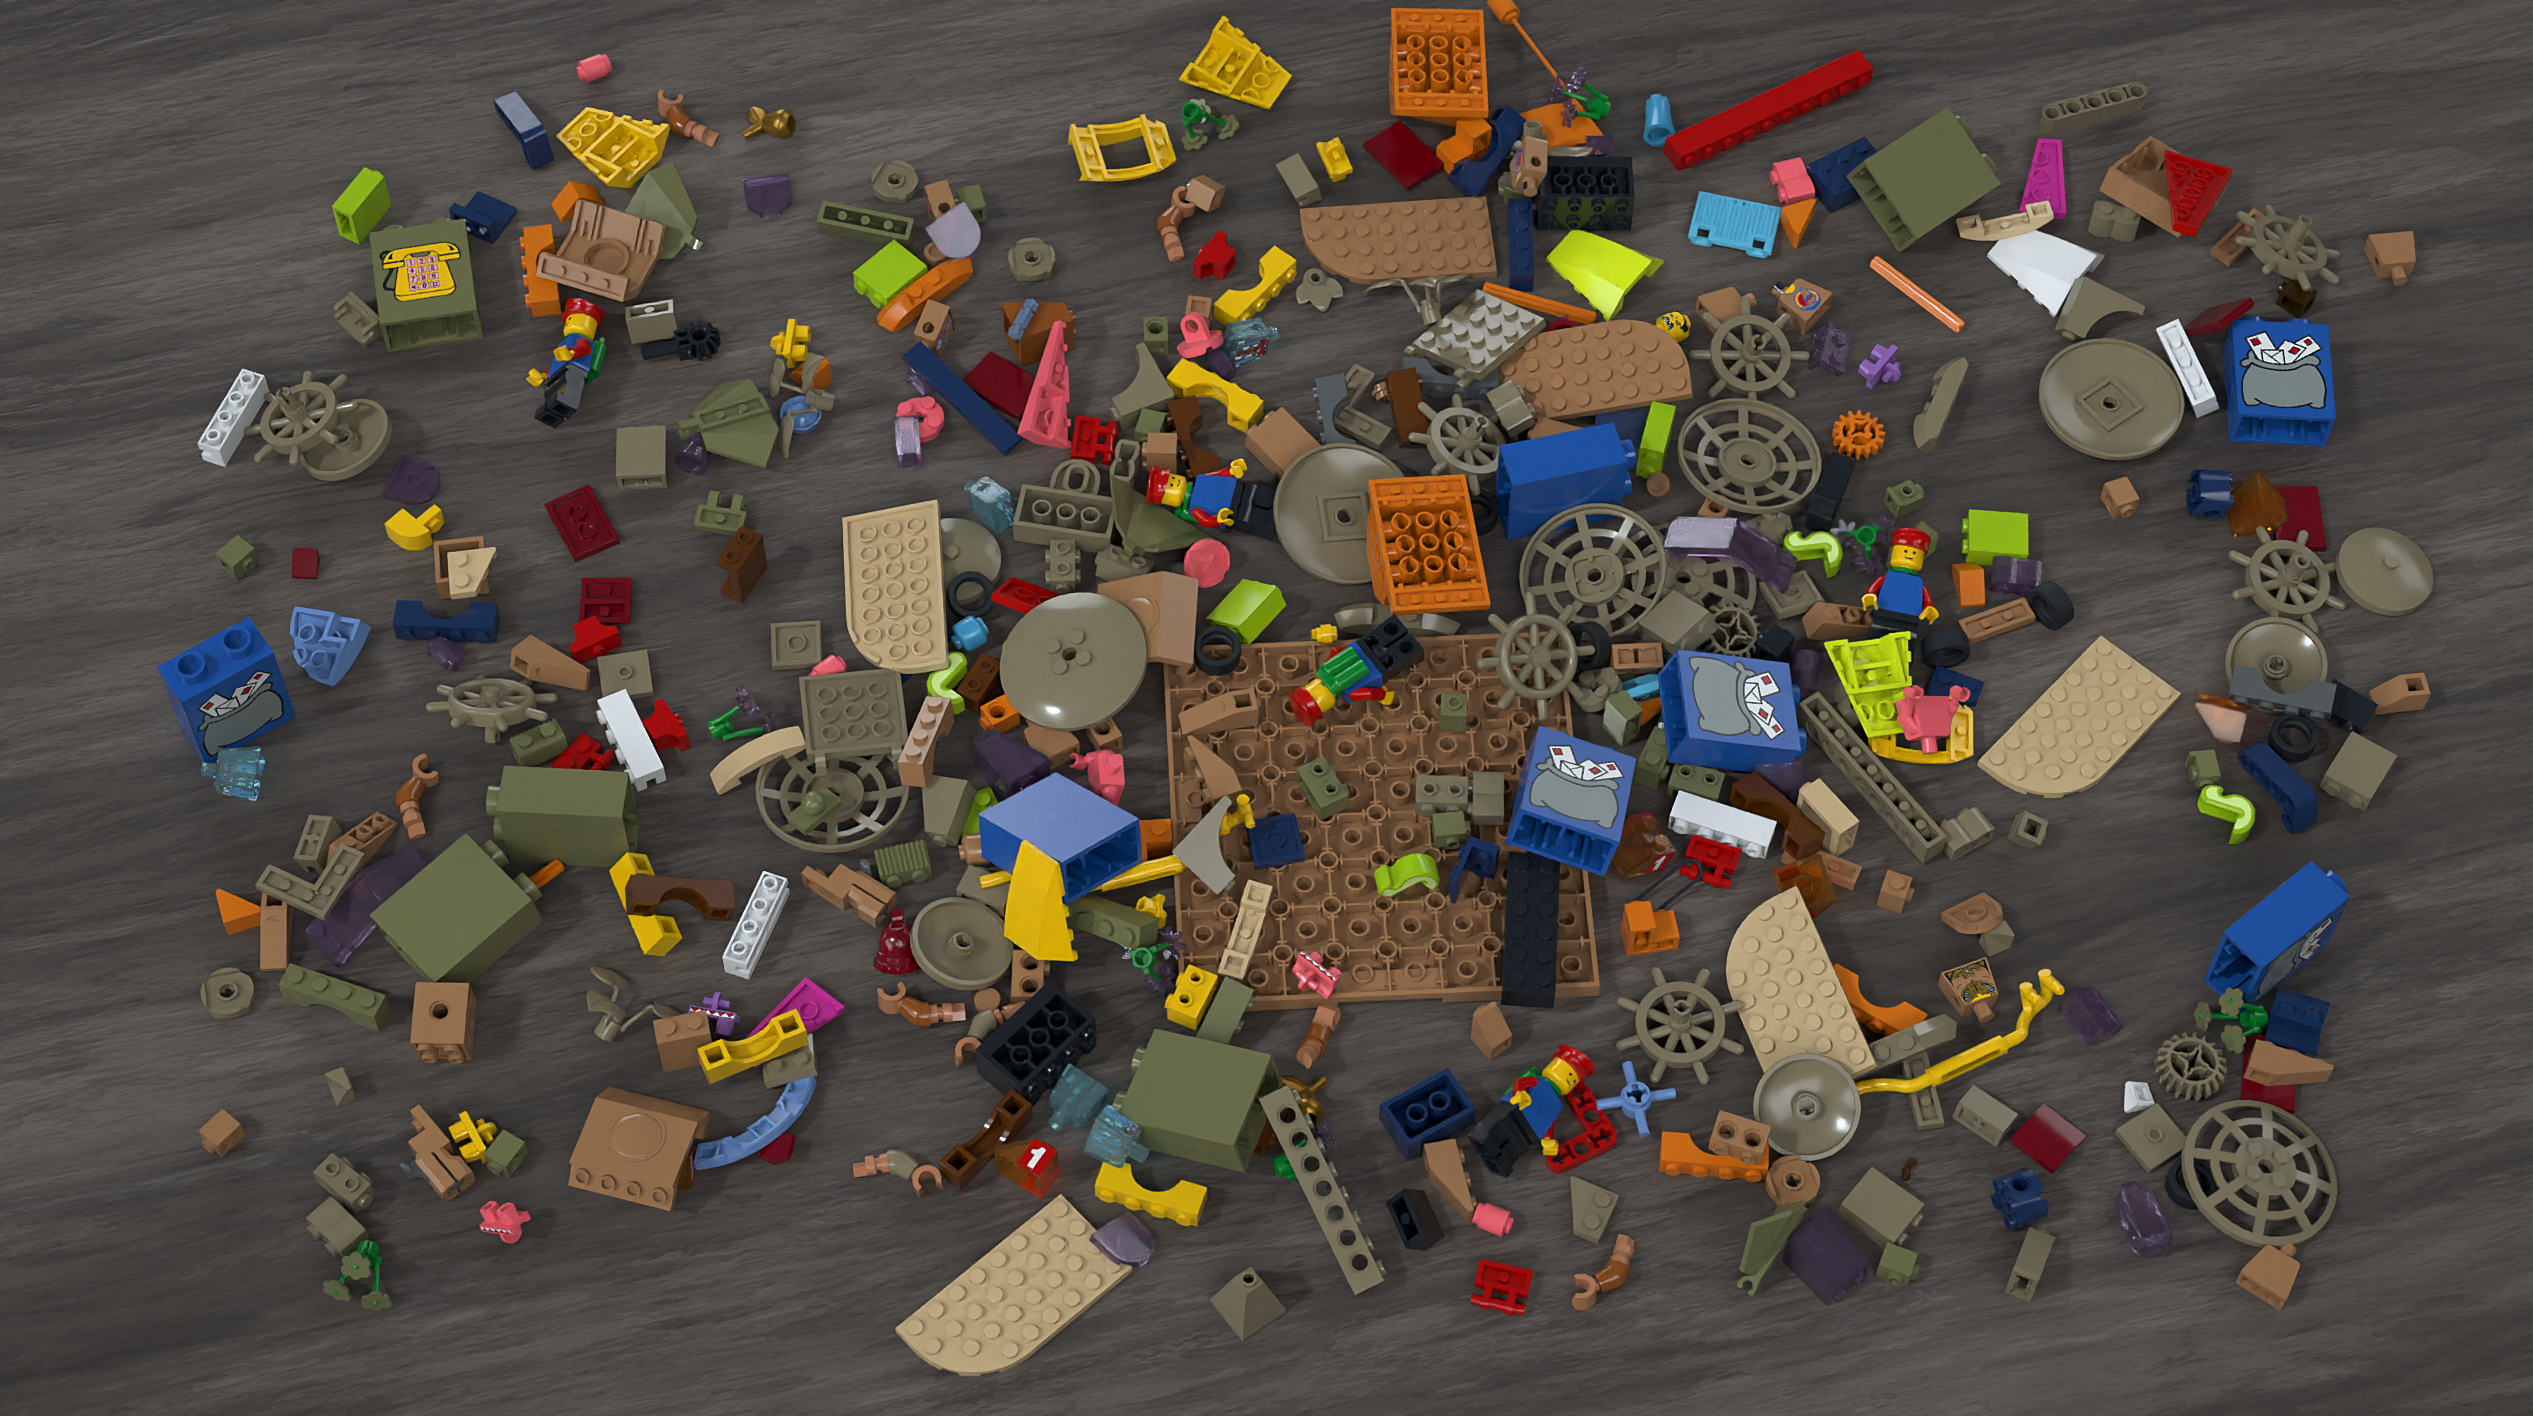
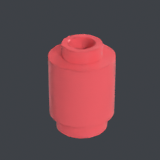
M597 54L578 62L579 67H576L579 79L584 80L586 83L608 76V73L612 72V66L606 54Z
M830 655L813 667L812 672L808 675L846 673L847 665L840 656Z
M1487 1202L1486 1205L1483 1203L1478 1204L1472 1223L1477 1224V1227L1502 1237L1504 1233H1510L1514 1219L1511 1218L1510 1211Z

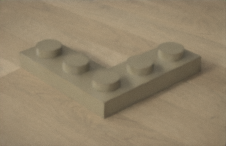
M1355 363L1345 376L1350 404L1338 414L1335 428L1380 450L1392 434V428L1354 409L1376 377L1375 373Z
M341 843L315 885L269 864L255 886L257 890L326 921L365 860V854Z

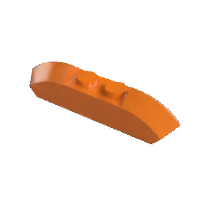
M950 259L931 269L898 293L884 306L876 317L878 324L891 332L901 330L922 314L928 299L939 302L970 279L973 274L971 259Z

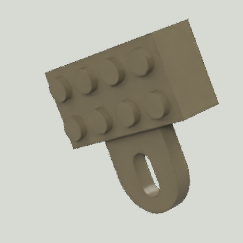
M1072 459L1056 467L1052 474L1049 488L1022 484L1013 521L1014 541L1050 546V539H1075V549L1092 553H1099L1100 550L1104 551L1109 543L1113 545L1117 529L1112 497L1099 496L1101 481L1097 468L1088 461ZM1074 473L1084 475L1082 486L1079 489H1071L1069 487L1070 478Z

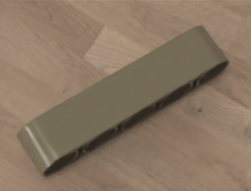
M2131 82L2047 104L2042 109L2038 127L2045 134H2055L2136 113L2143 108L2147 87L2141 82Z

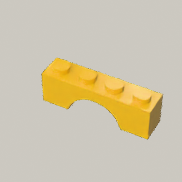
M1274 245L1259 260L1261 283L1247 291L1229 289L1214 303V319L1235 333L1241 327L1247 326L1251 318L1257 312H1261L1272 297H1277L1281 289L1295 279L1297 275L1296 259Z
M1182 358L1167 376L1169 387L1173 394L1180 399L1195 395L1196 398L1212 397L1222 402L1228 411L1227 424L1244 433L1263 416L1264 401L1260 397L1242 390L1234 383L1223 380L1216 373L1204 370L1195 362H1189Z
M627 852L609 870L625 910V886L630 875L643 873L648 876H655L645 854ZM655 913L652 916L628 915L645 955L665 956L682 939L673 917L659 916Z
M797 1009L772 1018L763 1030L747 1039L733 1042L720 1039L698 1048L697 1051L703 1071L709 1084H712L808 1044V1037Z
M1105 1157L1095 1183V1196L1107 1203L1117 1202L1123 1204L1130 1210L1138 1211L1140 1209L1149 1212L1157 1218L1166 1217L1175 1220L1183 1226L1193 1225L1197 1227L1207 1201V1187L1181 1180L1175 1187L1167 1191H1149L1142 1188L1134 1180L1131 1173V1164Z

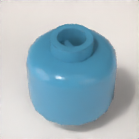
M969 615L952 626L953 636L950 638L958 650L962 648L966 652H971L987 642L989 631L980 617L975 618Z

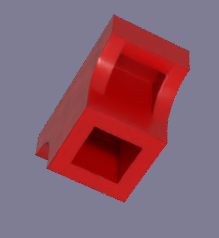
M1219 230L1207 245L1204 244L1201 247L1198 256L1193 261L1194 277L1201 280L1206 276H1215L1224 280L1235 267L1236 250L1227 245L1226 233Z
M595 615L572 625L575 641L569 647L572 659L579 664L601 657L606 652L622 646L620 634L616 626L602 625Z
M663 698L653 702L654 713L643 720L642 723L656 751L659 752L666 747H676L682 752L689 748L688 734L683 728L684 723L678 713L673 714Z

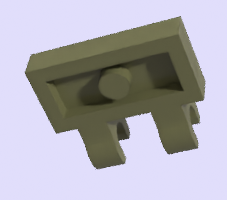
M710 490L707 504H699L693 523L694 530L734 536L741 526L745 527L748 514L747 511H744V496L734 494L731 508L720 507L722 500L719 498L720 492Z

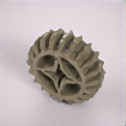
M1729 601L1726 606L1723 602H1719L1717 607L1712 605L1708 611L1714 621L1720 618H1731V620L1727 624L1721 622L1717 624L1718 629L1700 645H1705L1702 652L1743 658L1754 657L1758 643L1757 639L1761 634L1758 630L1762 628L1761 623H1755L1758 615L1751 617L1749 615L1751 608H1747L1745 611L1742 610V603H1738L1736 607H1734L1732 601ZM1740 624L1744 627L1745 631L1741 629ZM1731 628L1730 632L1732 633L1731 636H1733V638H1731L1729 641V636L1726 632ZM1714 637L1719 640L1720 645L1716 642ZM1732 645L1746 646V648L1739 651L1729 650Z
M2184 1032L2180 1038L2174 1035L2170 1041H2164L2162 1047L2158 1049L2157 1057L2154 1061V1066H2156L2155 1075L2160 1076L2159 1084H2167L2166 1092L2175 1091V1098L2181 1094L2184 1095L2185 1101H2188L2191 1096H2193L2196 1102L2201 1099V1096L2207 1100L2211 1093L2215 1094L2218 1092L2219 1086H2222L2225 1081L2224 1077L2227 1073V1068L2225 1067L2226 1058L2221 1057L2222 1049H2214L2216 1046L2215 1041L2211 1043L2206 1042V1035L2198 1039L2196 1032L2191 1037H2188ZM2192 1061H2194L2193 1068H2191L2190 1072H2187Z

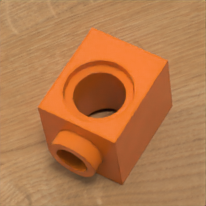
M1005 694L980 707L981 717L979 722L984 731L989 730L993 738L1020 725L1019 713L1011 705Z

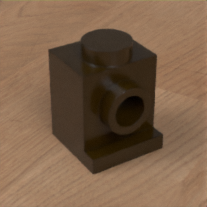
M2291 279L2288 283L2284 282L2279 287L2276 305L2294 317L2301 318L2313 306L2318 291L2315 289L2304 291L2299 283Z

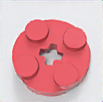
M930 396L913 398L898 405L896 426L898 432L904 438L907 436L917 443L928 442L935 439L939 435V431L944 427V412L941 406L935 402V399ZM917 417H924V422L919 423L915 419Z

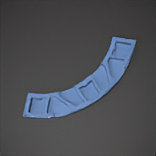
M815 1077L787 1083L783 1094L776 1103L777 1107L768 1116L764 1115L757 1122L749 1126L747 1132L735 1138L729 1136L717 1141L698 1144L693 1162L695 1169H709L737 1161L774 1141L796 1121L809 1103L817 1084Z

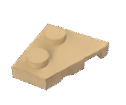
M496 547L447 553L450 596L452 600L477 597L481 589V583L489 573V565L492 559H495L497 556Z

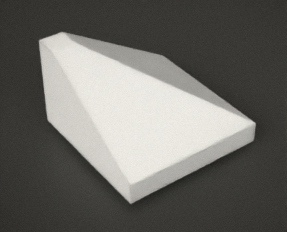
M2131 1081L2125 1083V1113L2146 1110L2155 1105L2147 1083Z

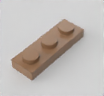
M2255 208L2248 213L2255 220L2265 216ZM2240 221L2211 248L2210 254L2229 267L2249 248L2237 245L2235 238L2237 236L2249 237L2251 228Z
M2023 597L1959 620L1957 628L1966 633L1969 645L2032 623L2036 616Z
M1821 850L1800 863L1796 861L1799 870L1852 891L1862 871V866ZM1784 851L1781 858L1782 863L1789 864L1796 861Z

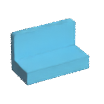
M1655 672L1622 683V690H1627L1626 693L1630 694V697H1633V700L1636 702L1660 697L1658 675Z

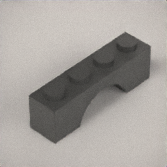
M1403 357L1402 369L1415 367L1416 373L1421 375L1423 387L1420 388L1421 396L1452 398L1454 394H1459L1462 400L1477 399L1489 401L1486 393L1498 387L1499 366L1481 381L1474 379L1467 388H1461L1456 384L1461 380L1460 378L1437 372L1431 367L1427 358Z
M1344 373L1316 378V387L1312 388L1315 402L1320 404V410H1316L1319 424L1324 426V432L1320 433L1322 445L1333 443L1357 445L1356 440L1342 436L1335 429L1338 414L1350 404Z
M2235 665L2229 691V700H2233L2234 704L2240 706H2248L2249 703L2259 705L2258 708L2266 711H2273L2275 708L2284 710V713L2288 715L2298 716L2301 713L2309 715V718L2313 720L2324 721L2325 718L2330 719L2337 684L2311 679L2308 685L2301 691L2293 694H2281L2273 691L2265 684L2260 669Z

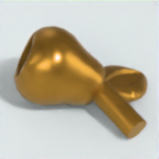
M752 106L748 111V120L753 126L744 130L742 134L746 140L761 131L779 139H787L795 131L796 120L792 112L787 109H779L767 114L762 108Z
M1321 1075L1312 1084L1307 1086L1298 1078L1281 1077V1088L1286 1085L1289 1086L1290 1090L1296 1088L1303 1102L1298 1105L1302 1114L1308 1113L1314 1127L1318 1126L1324 1119L1325 1111L1315 1094L1328 1083L1327 1079ZM1290 1109V1117L1293 1122L1296 1118V1113Z

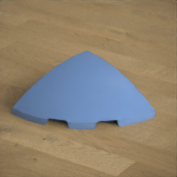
M295 606L290 623V636L294 639L295 650L292 652L297 663L309 674L308 676L321 684L334 687L356 660L371 627L360 619L341 617L334 612Z

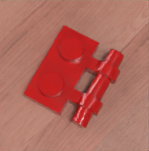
M1076 416L1070 460L1081 459L1095 463L1096 455H1100L1103 457V465H1111L1112 458L1115 457L1114 443L1118 439L1119 433L1117 422L1110 420L1107 426H1100L1101 418ZM1098 438H1105V444H1098Z
M581 732L549 768L585 770L592 762L593 766L589 770L602 771L611 765L610 761L615 757V753L607 749L603 755L599 754L603 750L602 745Z
M1693 834L1685 854V859L1692 858L1700 862L1702 866L1715 869L1714 874L1703 871V875L1699 879L1700 881L1710 883L1711 887L1717 889L1722 887L1729 890L1732 880L1722 876L1724 872L1734 875L1742 849ZM1693 863L1692 867L1683 865L1679 874L1689 877L1688 880H1694L1699 875V868L1695 863Z
M1480 1259L1474 1288L1483 1289L1484 1292L1483 1295L1472 1293L1470 1304L1480 1306V1309L1487 1311L1491 1308L1504 1311L1505 1315L1512 1316L1513 1314L1523 1316L1526 1305L1515 1303L1516 1297L1527 1299L1533 1270ZM1492 1292L1508 1295L1507 1301L1492 1298Z

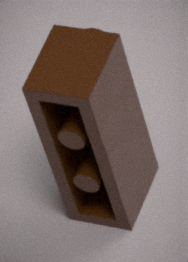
M1415 367L1387 372L1384 380L1399 447L1421 444L1411 442L1408 438L1412 432L1426 434L1431 423L1417 407L1420 402L1427 404L1426 398L1421 396L1420 388L1423 387L1421 375L1416 373Z

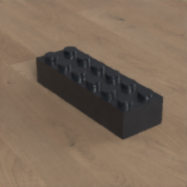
M1509 852L1501 1005L1538 1008L1554 1007L1560 862L1538 854Z

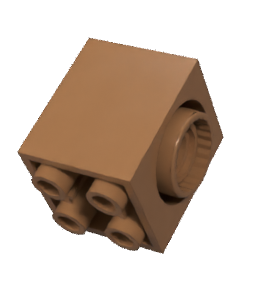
M416 982L410 1044L418 1059L426 1063H436L438 1060L463 1063L464 1060H472L477 999L469 983Z

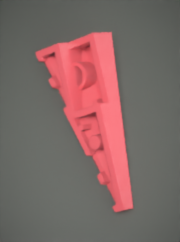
M1059 320L1053 323L1017 434L1035 444L1068 449L1071 448L1072 444L1071 441H1068V427L1071 426V421L1067 419V404L1070 402L1068 366H1065L1064 353L1067 351V344H1064L1063 334L1066 323Z

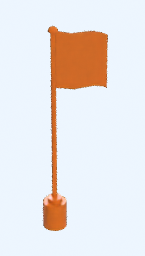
M1487 0V5L1503 25L1514 24L1562 89L1570 91L1517 22L1520 9L1514 1ZM1571 97L1569 98L1572 102L1550 104L1519 113L1526 121L1536 120L1542 123V134L1547 135L1550 149L1556 146L1576 147L1596 143L1608 145L1610 139L1608 137L1605 138L1591 118L1567 114L1568 111L1586 112L1580 103Z

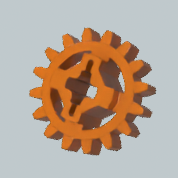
M1860 410L1857 411L1856 415L1848 411L1847 418L1840 415L1839 421L1834 423L1831 438H1834L1833 445L1839 446V453L1846 451L1847 456L1855 455L1856 460H1859L1860 455H1864L1866 459H1869L1870 452L1876 455L1878 449H1882L1885 432H1883L1884 425H1877L1879 418L1871 419L1869 412L1863 416Z

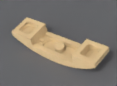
M2048 200L2025 205V213L1981 221L1978 214L1956 219V224L1962 238L1993 241L2008 239L2031 232L2051 221L2054 215Z
M793 726L768 733L748 742L728 755L710 773L717 793L721 795L742 784L740 777L780 755L787 759L806 749V742L801 728Z
M1252 880L1247 881L1240 902L1241 907L1218 969L1219 975L1243 981L1259 940L1273 886Z

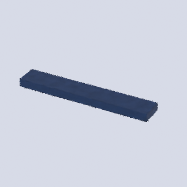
M921 341L903 355V360L1004 456L1022 441V437Z

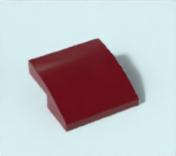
M631 577L581 579L579 622L595 615L601 624H630L632 607Z
M2043 1104L2021 1126L2009 1142L2053 1174L2066 1162L2069 1155L2083 1143L2086 1135L2047 1105Z

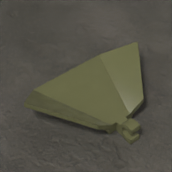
M673 161L648 171L625 212L667 225L663 240V246L666 247L658 260L675 258L688 244L694 249L704 252L708 244L694 236L697 230L695 227L698 215L675 162Z
M749 379L721 383L689 413L690 419L678 421L680 428L678 432L682 440L690 438L695 432L699 431L706 451L764 469L768 465L779 435V428L770 414L767 402L762 393L758 392L754 382Z
M1113 475L1110 476L1115 524L1123 538L1121 544L1124 545V551L1121 552L1119 557L1126 562L1135 553L1143 556L1146 552H1162L1190 547L1201 539H1215L1161 506L1153 503L1146 505L1145 496Z
M1805 1200L1777 1206L1771 1217L1751 1223L1739 1269L1749 1275L1742 1277L1736 1285L1741 1289L1744 1287L1746 1280L1751 1281L1753 1288L1748 1291L1750 1296L1756 1293L1760 1282L1766 1276L1808 1211L1805 1207L1807 1204Z

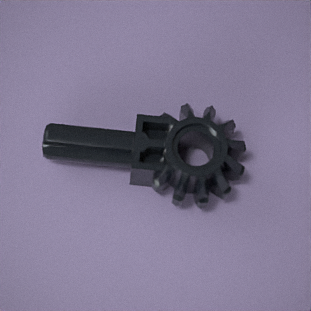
M700 320L697 325L690 323V328L673 331L675 340L641 348L644 360L678 353L680 361L692 360L697 357L701 362L703 357H707L710 360L711 354H718L721 339L717 328H713L710 322L704 325Z

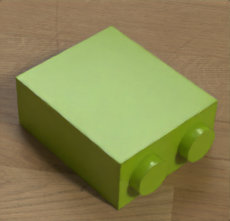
M364 167L332 206L339 235L357 244L364 240L391 207L385 178L380 172Z
M893 240L853 272L854 288L859 294L867 296L874 306L883 309L893 297L928 272L927 265Z
M1652 401L1639 449L1636 475L1647 479L1652 473L1662 472L1672 434L1676 406Z
M1969 509L1967 519L1962 520L1961 533H1965V539L1962 540L1961 553L1966 554V563L1976 562L1978 565L2025 568L2029 555L2028 514Z
M1243 579L1206 619L1211 627H1226L1235 632L1240 642L1251 644L1287 604L1282 597L1281 590L1277 586Z

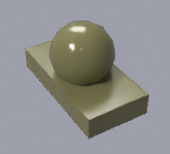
M823 786L818 791L806 793L802 798L801 805L787 816V821L806 836L842 806V800Z

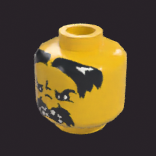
M1675 310L1657 318L1655 326L1667 332L1678 343L1688 337L1691 323L1686 315H1682Z

